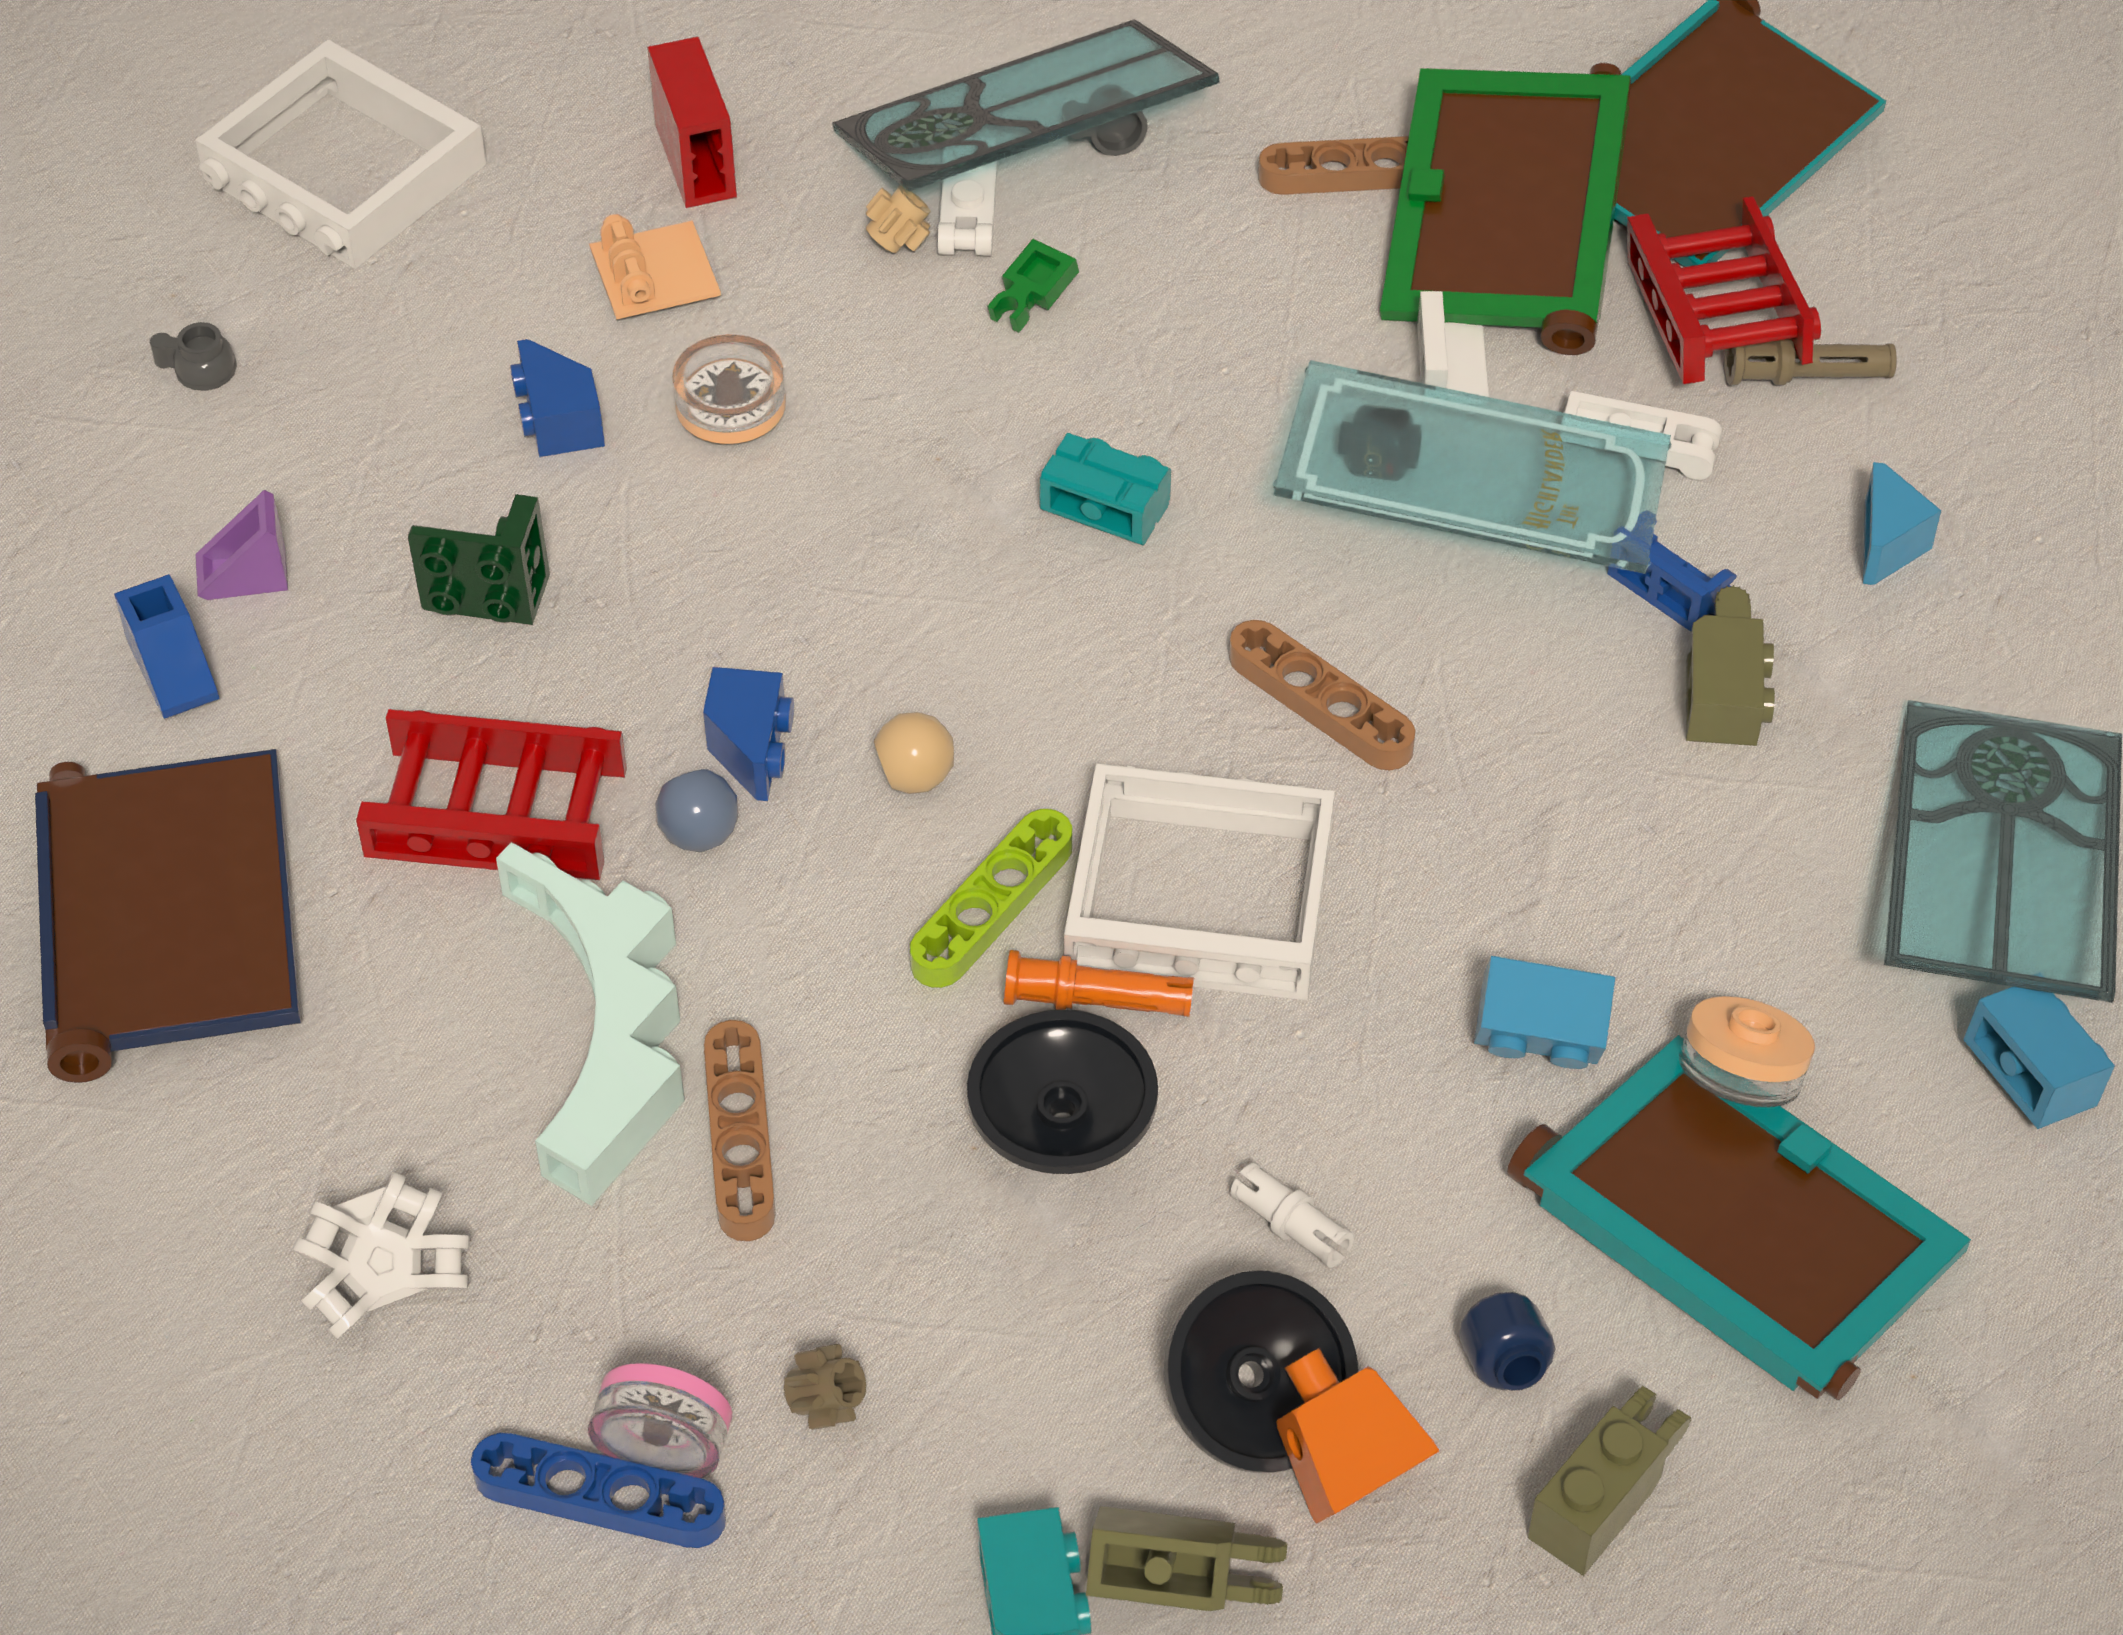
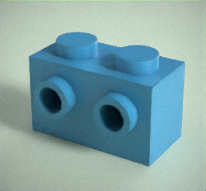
M1491 956L1483 976L1474 1044L1488 1046L1489 1053L1504 1058H1523L1526 1053L1550 1056L1552 1064L1569 1069H1583L1588 1066V1063L1598 1064L1606 1050L1616 977Z
M2040 977L2032 979L2034 981L2043 982ZM2011 987L1979 999L1963 1039L2037 1129L2098 1106L2115 1067L2104 1049L2093 1041L2070 1014L2065 1003L2050 992Z

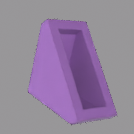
M263 490L195 554L197 595L205 600L288 590L286 551L274 494Z

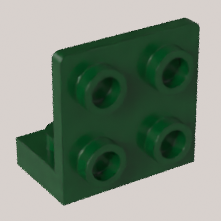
M515 494L508 517L501 516L499 518L495 536L416 525L411 526L408 542L421 608L423 610L437 612L442 615L455 614L491 619L501 623L513 622L533 625L550 576L538 497Z

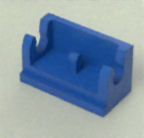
M1643 515L1638 518L1630 536L1622 530L1613 535L1612 541L1619 537L1626 541L1621 545L1611 547L1607 574L1692 632V626L1695 621L1704 615H1714L1717 592H1720V589H1724L1726 586L1731 587L1730 584L1736 579L1737 575L1729 569H1723L1713 578H1710L1657 542L1658 536L1649 531L1656 525L1657 520L1649 515Z

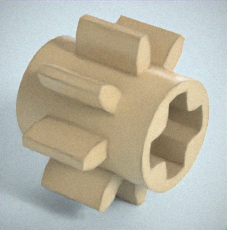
M899 186L893 195L884 188H881L866 206L868 211L865 214L872 219L866 226L867 232L877 243L892 253H897L904 244L913 252L916 251L931 233L928 230L930 224L924 220L930 213L929 207L920 197L903 186Z

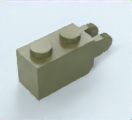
M1733 585L1732 587L1726 586L1724 589L1721 588L1720 592H1717L1714 615H1704L1693 623L1692 646L1686 660V741L1757 746L1761 724L1772 723L1775 691L1774 688L1764 687V678H1771L1774 644L1764 643L1763 619L1751 618L1750 594H1747L1746 590H1742L1740 586L1734 587Z
M1645 1386L1639 1388L1620 1410L1615 1406L1609 1409L1534 1500L1528 1539L1582 1576L1588 1572L1653 1493L1662 1477L1665 1459L1673 1451L1674 1447L1678 1445L1690 1426L1691 1417L1679 1409L1664 1420L1656 1433L1640 1424L1651 1413L1657 1395Z
M1100 1506L1092 1529L1086 1596L1202 1611L1222 1610L1225 1608L1226 1600L1267 1605L1280 1603L1283 1593L1282 1583L1266 1577L1230 1573L1231 1560L1240 1559L1262 1563H1280V1561L1286 1559L1288 1544L1283 1539H1277L1276 1537L1235 1532V1523Z

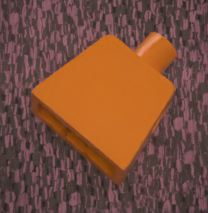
M1320 1348L1285 1368L1305 1404L1278 1419L1277 1429L1309 1512L1316 1524L1335 1515L1440 1452L1427 1432L1371 1367L1368 1366L1346 1380L1339 1382Z

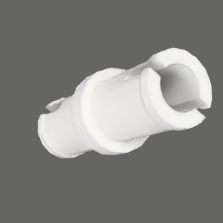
M1257 1163L1248 1164L1241 1170L1240 1174L1257 1185L1259 1190L1255 1192L1235 1178L1231 1187V1196L1234 1199L1241 1201L1270 1222L1271 1231L1282 1240L1292 1238L1322 1260L1323 1264L1327 1267L1333 1268L1343 1261L1345 1256L1326 1243V1239L1330 1238L1347 1251H1350L1355 1237L1350 1230L1344 1229L1316 1209L1313 1198L1303 1190L1293 1192L1265 1172Z

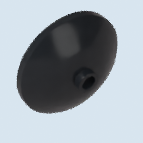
M1042 1011L1008 1023L995 1032L982 1045L971 1064L968 1074L967 1102L973 1124L983 1140L994 1151L1010 1162L1043 1173H1083L1101 1168L1120 1159L1131 1151L1145 1136L1157 1109L1158 1080L1156 1070L1143 1045L1130 1032L1117 1023L1102 1016L1083 1011ZM1058 1113H1067V1114H1070L1071 1116H1069V1117H1056V1116H1054V1115H1056V1114H1058Z
M1248 1271L1227 1276L1210 1284L1195 1295L1184 1307L1173 1325L1168 1338L1164 1359V1380L1174 1416L1189 1439L1205 1454L1221 1464L1252 1473H1273L1292 1469L1291 1462L1277 1429V1420L1305 1403L1285 1368L1320 1348L1339 1382L1358 1373L1357 1354L1348 1327L1335 1307L1320 1292L1307 1283L1286 1274L1272 1271ZM1242 1364H1247L1254 1370L1255 1382L1251 1388L1244 1386L1239 1379V1369Z

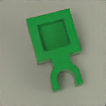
M1032 239L1002 275L1006 291L998 293L988 304L987 308L991 320L998 322L1005 312L1015 310L1009 318L1012 329L1020 333L1029 321V312L1032 307L1037 304L1049 310L1077 276L1079 269L1076 259Z

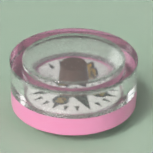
M628 1364L617 1367L605 1375L588 1425V1435L594 1446L605 1456L703 1478L714 1472L718 1466L732 1420V1409L727 1399L716 1388L694 1375L662 1365Z

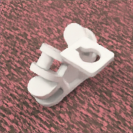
M393 1172L386 1187L333 1207L318 1202L313 1203L309 1214L315 1219L305 1240L297 1238L292 1250L311 1261L333 1270L301 1302L309 1311L314 1306L317 1307L333 1324L328 1331L336 1339L345 1333L365 1313L423 1290L468 1289V1275H461L462 1250L469 1249V1236L423 1235L439 1203L442 1192L433 1188H429L427 1193L404 1184L406 1176ZM392 1208L415 1217L409 1230L386 1220ZM338 1230H341L349 1235L338 1256L329 1251ZM421 1250H435V1274L420 1275ZM341 1281L359 1298L353 1306L335 1289Z

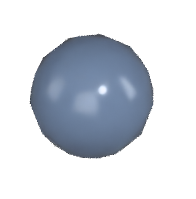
M708 769L688 772L666 782L661 787L655 803L657 826L670 843L683 850L704 852L722 845L733 832L738 820L737 795L723 777Z

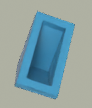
M1873 462L1865 498L1863 584L1875 585L1931 550L1941 510L1885 463Z

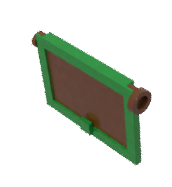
M1610 63L1595 64L1591 67L1589 74L1420 68L1380 307L1381 320L1418 322L1420 291H1442L1445 322L1542 328L1541 341L1551 351L1563 355H1580L1590 351L1595 345L1599 319H1601L1629 114L1630 75H1621L1620 69Z

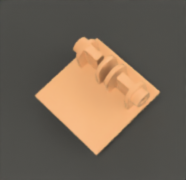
M612 214L603 221L600 230L601 241L589 244L616 320L721 296V291L693 220L633 234V228L628 219L618 214Z

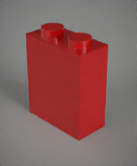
M699 36L647 47L655 126L685 207L690 208L737 198L731 120Z

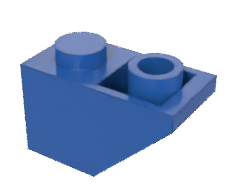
M529 339L517 341L520 363L510 365L516 398L523 396L527 398L526 403L518 404L524 437L535 436L539 457L604 447L601 410L592 369Z
M170 574L114 593L126 640L163 718L165 719L218 700V691L192 620Z
M713 667L703 710L707 750L756 800L768 801L772 778H782L785 743H780L781 732L790 733L792 730L794 698L784 696L783 673Z

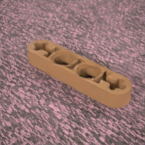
M1409 136L1271 144L1260 153L1258 180L1266 191L1282 195L1400 189ZM1379 159H1392L1398 162L1399 165L1385 168L1377 166L1373 162ZM1330 161L1341 162L1347 168L1338 171L1328 170L1322 164ZM1311 165V169H1305V166Z
M1249 620L1237 625L1231 632L1229 660L1231 666L1240 675L1375 768L1389 771L1400 769L1412 759L1416 730L1413 723L1404 714L1273 624L1262 620ZM1262 646L1266 648V652L1262 650L1260 647ZM1299 671L1311 675L1315 680L1308 686L1299 687L1287 683L1284 677L1291 672ZM1347 702L1355 705L1359 712L1345 718L1332 714L1328 708L1334 703ZM1378 738L1385 742L1383 744L1378 742ZM1392 738H1395V739H1398L1399 741H1398V743H1397V742H1395V741H1393V740H1391V739H1392Z
M728 1020L712 1027L705 1036L704 1041L716 1207L720 1228L728 1237L737 1241H753L769 1233L774 1225L776 1215L761 1044L758 1032L750 1024L739 1020ZM739 1046L741 1071H728L727 1047ZM734 1093H744L755 1101L751 1108L741 1113H730L720 1106L725 1097ZM738 1145H749L759 1152L756 1160L743 1166L728 1163L724 1156L728 1150ZM750 1187L753 1214L741 1216L739 1212L738 1188Z

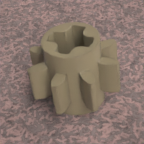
M840 1344L797 1352L794 1355L797 1366L792 1368L784 1378V1394L791 1413L802 1416L808 1415L809 1429L812 1430L854 1421L856 1415L853 1408L858 1406L866 1395V1378L859 1361L851 1358H842Z

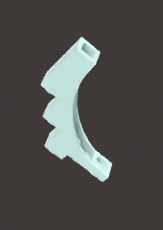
M511 842L496 858L502 895L549 921L568 942L582 964L595 997L594 1031L581 1074L561 1110L535 1140L541 1176L592 1206L685 1101L680 1065L671 1054L658 1047L680 1023L676 985L673 984L666 974L655 968L676 945L672 908L658 894L652 891L643 892L625 881H622L609 896H606L593 882L589 880L579 881L558 869L545 855L541 853L532 854Z

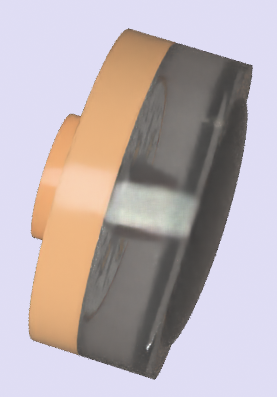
M736 334L705 338L688 347L679 356L674 365L672 379L677 417L687 431L700 439L719 444H737L751 441L769 432L783 416L786 405L783 365L777 353L758 339Z
M1713 997L1701 1001L1694 1007L1679 1051V1062L1684 1072L1695 1083L1721 1098L1749 1106L1777 1107L1788 1104L1799 1096L1814 1054L1815 1043L1810 1032L1798 1020L1771 1005L1741 997Z

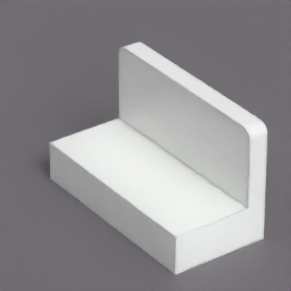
M1420 291L1417 339L1422 400L1461 409L1487 408L1489 391L1483 325L1445 322L1442 291ZM1422 406V409H1435V408H1430V407Z

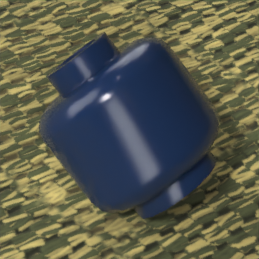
M1504 1292L1487 1296L1473 1305L1461 1321L1459 1338L1462 1348L1476 1376L1488 1387L1498 1390H1524L1540 1381L1553 1362L1556 1350L1553 1336L1538 1307L1525 1295L1515 1292Z

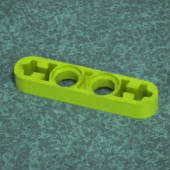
M1039 809L1030 812L1012 829L913 937L910 942V965L916 980L931 988H943L953 985L970 969L1068 861L1072 854V824L1069 818L1062 812L1053 809ZM1050 835L1056 836V841L1048 837ZM1035 837L1043 840L1036 849ZM1006 869L1021 871L1027 877L1024 882L1016 886H1004L994 880L997 873ZM970 908L985 910L991 916L987 922L978 926L966 925L958 919L960 913ZM947 947L949 958L948 960L944 957H940V955L945 951ZM927 954L937 958H935L932 962L928 961Z

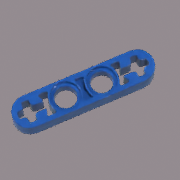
M512 1433L490 1435L479 1442L472 1452L471 1466L477 1489L485 1498L494 1502L686 1548L708 1546L716 1541L725 1529L726 1512L721 1491L713 1483L702 1478ZM505 1458L513 1459L515 1469L506 1468L501 1477L492 1475L491 1466L500 1467ZM574 1470L585 1477V1483L581 1489L570 1495H558L548 1488L551 1478L561 1471ZM535 1474V1485L529 1486L527 1475L534 1476ZM625 1486H640L649 1493L646 1503L632 1511L621 1510L612 1503L614 1494ZM666 1494L669 1496L670 1505L664 1504V1514L662 1517H658L661 1513L662 1495ZM695 1504L705 1505L706 1514H699L694 1523L684 1521L683 1512H691Z

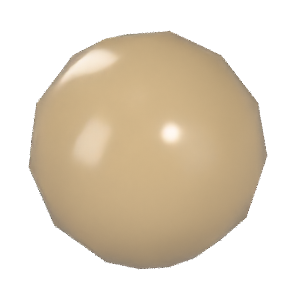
M920 712L898 714L881 728L874 739L883 770L891 788L908 794L929 792L944 781L954 766L953 737L946 727L934 716Z

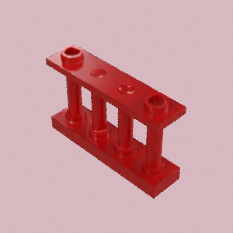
M1753 196L1743 198L1741 226L1666 237L1665 233H1657L1648 213L1627 217V262L1683 385L1705 381V358L1712 357L1713 351L1791 339L1801 364L1813 363L1814 340H1819L1821 337L1819 313L1816 307L1808 306L1775 240L1772 219L1770 216L1762 215ZM1744 247L1749 256L1682 268L1679 263H1671L1670 261L1673 258ZM1755 277H1759L1763 285L1760 288L1695 298L1692 293L1686 294L1684 289ZM1774 308L1779 317L1709 329L1707 324L1700 325L1698 321Z
M388 709L386 723L393 756H401L388 803L361 801L356 823L364 857L498 870L496 858L512 842L532 854L541 853L545 855L558 869L574 878L600 880L605 862L600 825L591 824L589 821L600 776L625 778L627 766L622 731L605 730L599 727L582 728L436 714L423 710L404 711ZM425 759L459 762L446 809L412 806ZM484 764L518 768L505 815L471 812ZM542 770L576 773L566 817L563 821L530 818Z

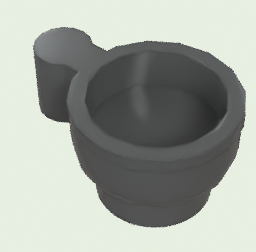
M1117 91L1104 92L1092 101L1089 110H1081L1077 107L1068 108L1063 114V121L1065 122L1130 98ZM1136 102L1066 126L1072 138L1082 139L1084 137H1091L1099 151L1112 156L1124 155L1135 150L1144 141L1148 131L1147 119Z
M206 322L190 324L179 332L177 338L171 337L167 333H157L150 338L149 342L155 365L159 368H174L177 380L187 388L202 391L216 389L228 383L235 375L237 364L231 345L213 324Z

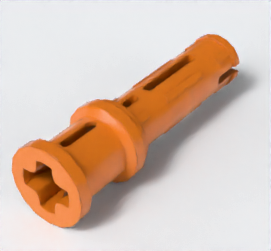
M1010 950L1004 1004L1014 1005L1017 1000L1052 1003L1055 1005L1056 1010L1072 1009L1073 1004H1089L1190 1017L1194 977H1170L1114 969H1097L1077 966V960H1071V956L1062 955L1059 961L1021 957L1019 951Z

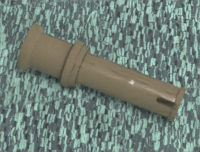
M1791 339L1725 349L1724 358L1725 376L1729 385H1739L1742 380H1772L1774 385H1785L1790 383L1793 377L1893 378L1897 365L1896 348L1893 343L1885 345L1813 344V363L1804 365L1801 362H1795V359L1799 358ZM1749 359H1764L1766 362H1750ZM1820 359H1858L1859 362H1820Z

